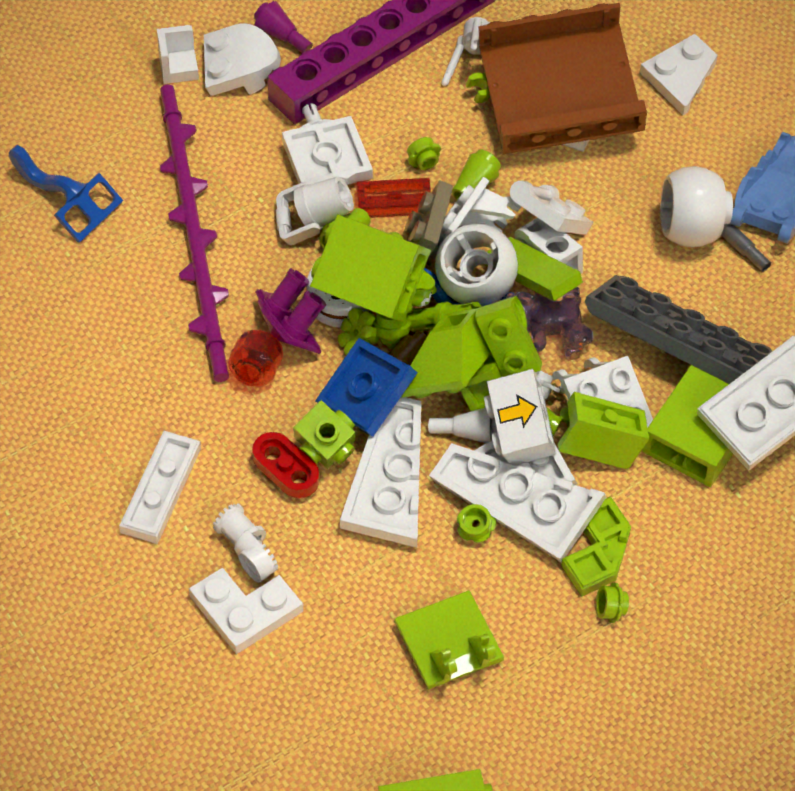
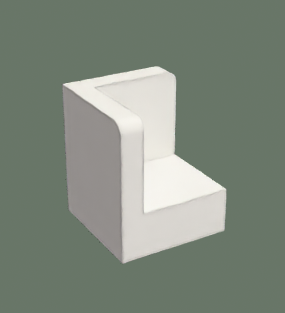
M185 25L157 29L163 83L199 80L192 26Z

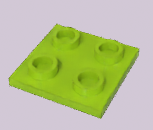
M470 590L399 616L394 620L428 690L504 661V656Z

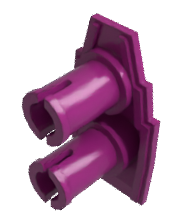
M290 268L273 293L265 292L263 289L255 291L259 307L274 340L320 354V346L309 331V327L326 307V303L317 294L306 291L293 310L292 305L304 288L309 285V280L299 271H294Z

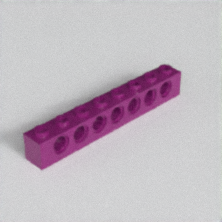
M497 0L387 1L381 8L366 17L359 18L353 25L331 35L325 42L303 52L300 57L287 65L275 69L272 74L267 76L268 100L296 125L306 119L302 109L307 104L310 110L311 104H315L319 111Z

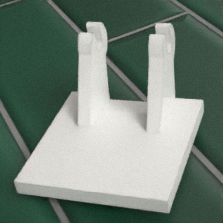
M485 177L481 179L475 189L468 185L445 216L438 245L429 256L426 264L431 265L436 258L440 244L454 230L469 224H486L502 232L494 223L505 228L508 224L506 219L511 220L516 215L507 206L518 212L521 206L514 202L511 196L502 197L486 189L485 187L489 180Z
M628 356L612 362H600L595 357L587 359L584 362V368L591 367L592 369L580 374H568L564 369L553 373V380L559 379L561 382V386L557 387L561 389L559 393L565 394L568 400L573 392H578L644 410L647 428L653 421Z

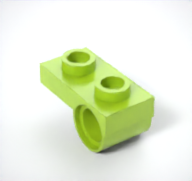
M517 296L479 307L476 310V322L503 377L531 369L534 372L541 371L542 361L527 331L526 314Z

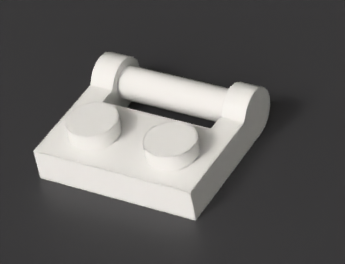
M516 181L510 188V196L514 202L558 232L586 235L594 223L584 216L586 210L579 204L569 199L565 202L559 199L558 189L552 185L535 187L527 181Z

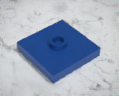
M358 338L315 402L318 403L322 400L332 411L341 410L352 420L355 427L373 437L418 372L406 363Z

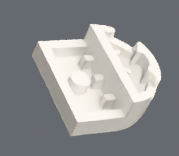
M246 23L235 24L204 34L205 88L211 96L243 86L249 95L265 87L264 79L267 78L272 70L274 71L280 67L281 57L278 48L263 30Z

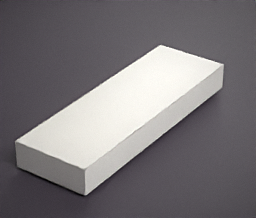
M163 431L119 525L120 533L158 544L201 450L200 441Z

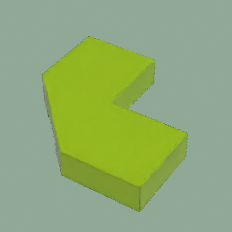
M611 496L604 500L583 531L592 545L562 558L561 567L581 597L598 590L600 586H606L615 582L618 577L630 536L631 525Z

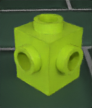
M322 400L293 427L294 438L302 444L299 449L312 459L316 465L321 462L327 469L334 462L340 465L355 450V447L352 445L355 442L354 423L341 410L332 411Z

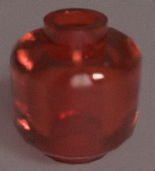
M253 329L246 331L237 338L228 360L229 369L233 376L244 385L256 387L267 385L276 376L283 359V348L278 339L266 331Z

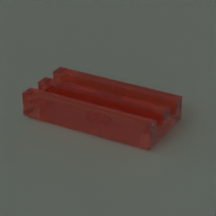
M415 178L356 182L358 207L365 210L370 218L410 216L412 211L418 213V206L422 196L426 191L431 193L430 179ZM410 192H423V193H413V194H402V193H410ZM374 194H387V195H377V196H365V195H374Z

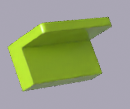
M573 392L567 401L570 426L558 442V450L562 453L628 469L649 440L645 411Z

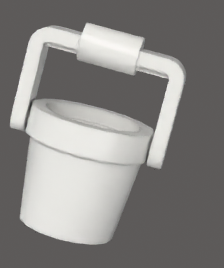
M334 177L317 183L307 180L281 191L276 197L277 230L279 231L280 238L288 245H294L318 235L324 225L336 219L337 214L344 216L351 212L354 208V203L345 181L340 177ZM294 200L298 215L305 226L291 232L292 225L288 202Z

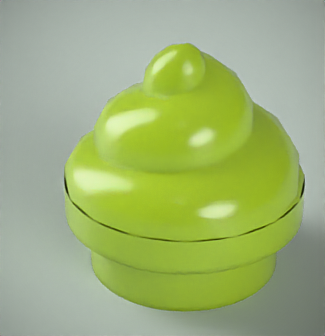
M377 313L372 326L376 327V336L380 338L381 342L387 345L389 349H392L403 337L409 334L411 323L407 319V315L404 322Z

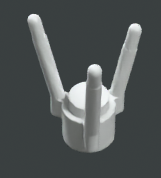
M481 17L470 18L466 21L463 35L457 39V46L441 84L443 86L448 85L464 49L471 54H480L478 26L487 25L490 23L489 21Z

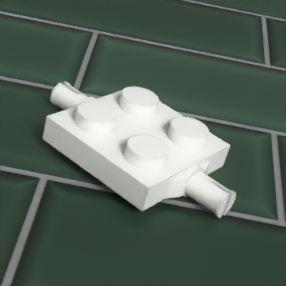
M307 104L302 109L307 123L300 128L282 132V142L298 184L307 180L317 183L334 177L342 178L347 185L373 179L372 166L351 116L335 120H322L317 106L311 104L310 110Z

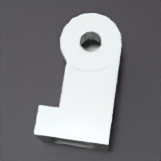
M539 218L534 219L515 231L516 240L583 273V247L565 232L556 231Z

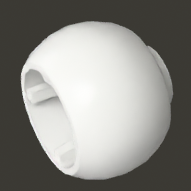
M697 166L683 167L673 171L665 178L661 193L660 217L664 236L680 246L691 248L702 247L717 240L723 232L724 224H730L733 213L732 194L730 191L725 190L723 179L717 173Z
M469 224L454 230L446 236L437 251L435 269L439 284L449 297L461 304L478 302L481 306H485L500 300L511 289L517 277L518 261L514 246L505 234L486 224ZM488 247L491 248L492 253L489 254L485 250L473 248ZM462 257L460 262V271L455 270L457 263ZM480 264L488 265L484 275L480 277L472 276L473 269Z

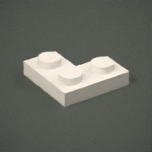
M223 567L189 588L190 598L236 655L303 612L302 601L280 575L247 596Z

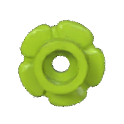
M423 137L414 141L407 148L409 165H412L413 168L419 167L420 170L434 167L439 161L440 145L434 143L430 137Z
M479 504L465 507L457 516V523L459 524L457 531L460 537L466 541L471 539L476 543L484 542L490 537V532L496 527L495 518L490 515L487 508ZM474 521H478L480 525L478 527H473L472 523Z
M613 582L610 586H600L598 589L596 613L600 619H609L610 623H615L619 621L621 616L627 614L629 597L626 591H622L618 583Z

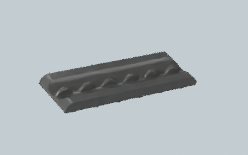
M615 275L590 293L585 300L588 311L592 315L728 384L772 352L766 345L751 343L739 337V334L732 328L717 326L705 320L704 315L698 311L683 309L673 304L671 299L664 294L652 293L638 286V283L630 277Z

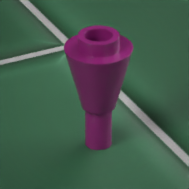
M277 1L265 2L257 9L254 14V19L256 20L254 26L270 36L284 42H289L301 53L311 50L313 43L297 31V28Z

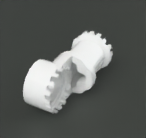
M231 504L228 506V509H223L224 514L221 512L218 514L220 517H217L216 521L213 522V529L218 534H224L235 545L234 550L238 554V559L245 572L254 581L262 582L278 570L277 561H272L274 555L271 554L269 556V548L265 551L266 545H262L266 531L262 526H255L244 515V508L240 504Z

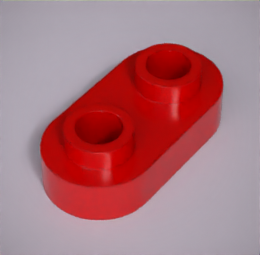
M268 432L260 435L255 440L252 447L255 466L286 495L293 498H305L317 490L319 486V469L316 463L285 435L277 432ZM269 455L279 456L273 460L267 458ZM296 479L305 480L303 483H294L293 481Z

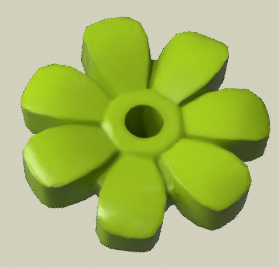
M352 308L348 312L349 319L344 318L341 324V330L345 333H341L337 338L340 347H344L345 355L349 353L358 338L370 344H376L379 341V338L376 336V327L371 326L375 316L371 312H363L362 309Z

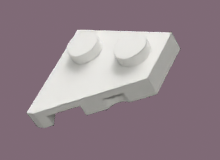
M693 34L642 63L640 74L682 115L688 113L696 93L699 94L705 78L710 75L715 67L717 54L696 34Z

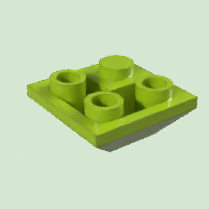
M478 308L444 314L428 334L410 365L418 373L400 398L409 396L424 398L432 393L442 391L457 393L469 385V381L484 366L485 360L491 354L475 319Z

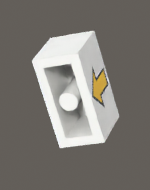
M531 369L487 381L490 395L484 396V402L489 418H495L497 432L492 433V440L497 455H503L507 462L512 465H519L556 455L541 381L534 370Z

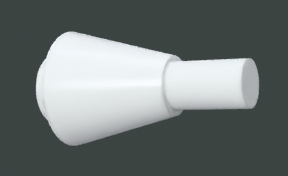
M486 408L456 415L454 418H429L428 423L430 434H454L455 436L483 443L490 442L492 440V433L497 432L495 418H489Z

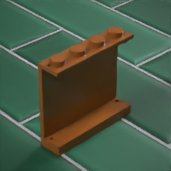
M603 3L578 10L565 9L554 14L542 16L529 15L518 20L507 22L494 21L487 25L478 26L479 50L503 155L645 131L647 110L644 100H638L619 24L620 3Z

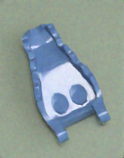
M782 132L773 151L769 150L765 156H762L757 167L752 166L747 175L743 177L734 200L730 224L740 227L742 223H746L778 234L777 240L786 244L795 236V136Z

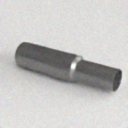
M724 224L721 236L762 272L766 271L771 266V262L755 247V244L735 225Z

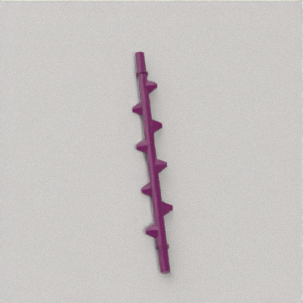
M166 84L160 88L164 108L163 121L167 124L172 155L160 165V170L162 173L176 174L181 205L169 212L168 216L170 221L185 224L192 262L179 275L181 280L196 282L202 315L190 322L188 326L190 332L206 336L207 342L205 347L210 355L214 380L216 382H224L229 379L224 352L226 344L221 336L216 305L229 297V292L226 288L211 284L205 248L217 238V232L201 228L195 196L207 189L208 184L207 180L191 176L185 142L197 132L195 125L181 123L182 114L178 110L174 86Z

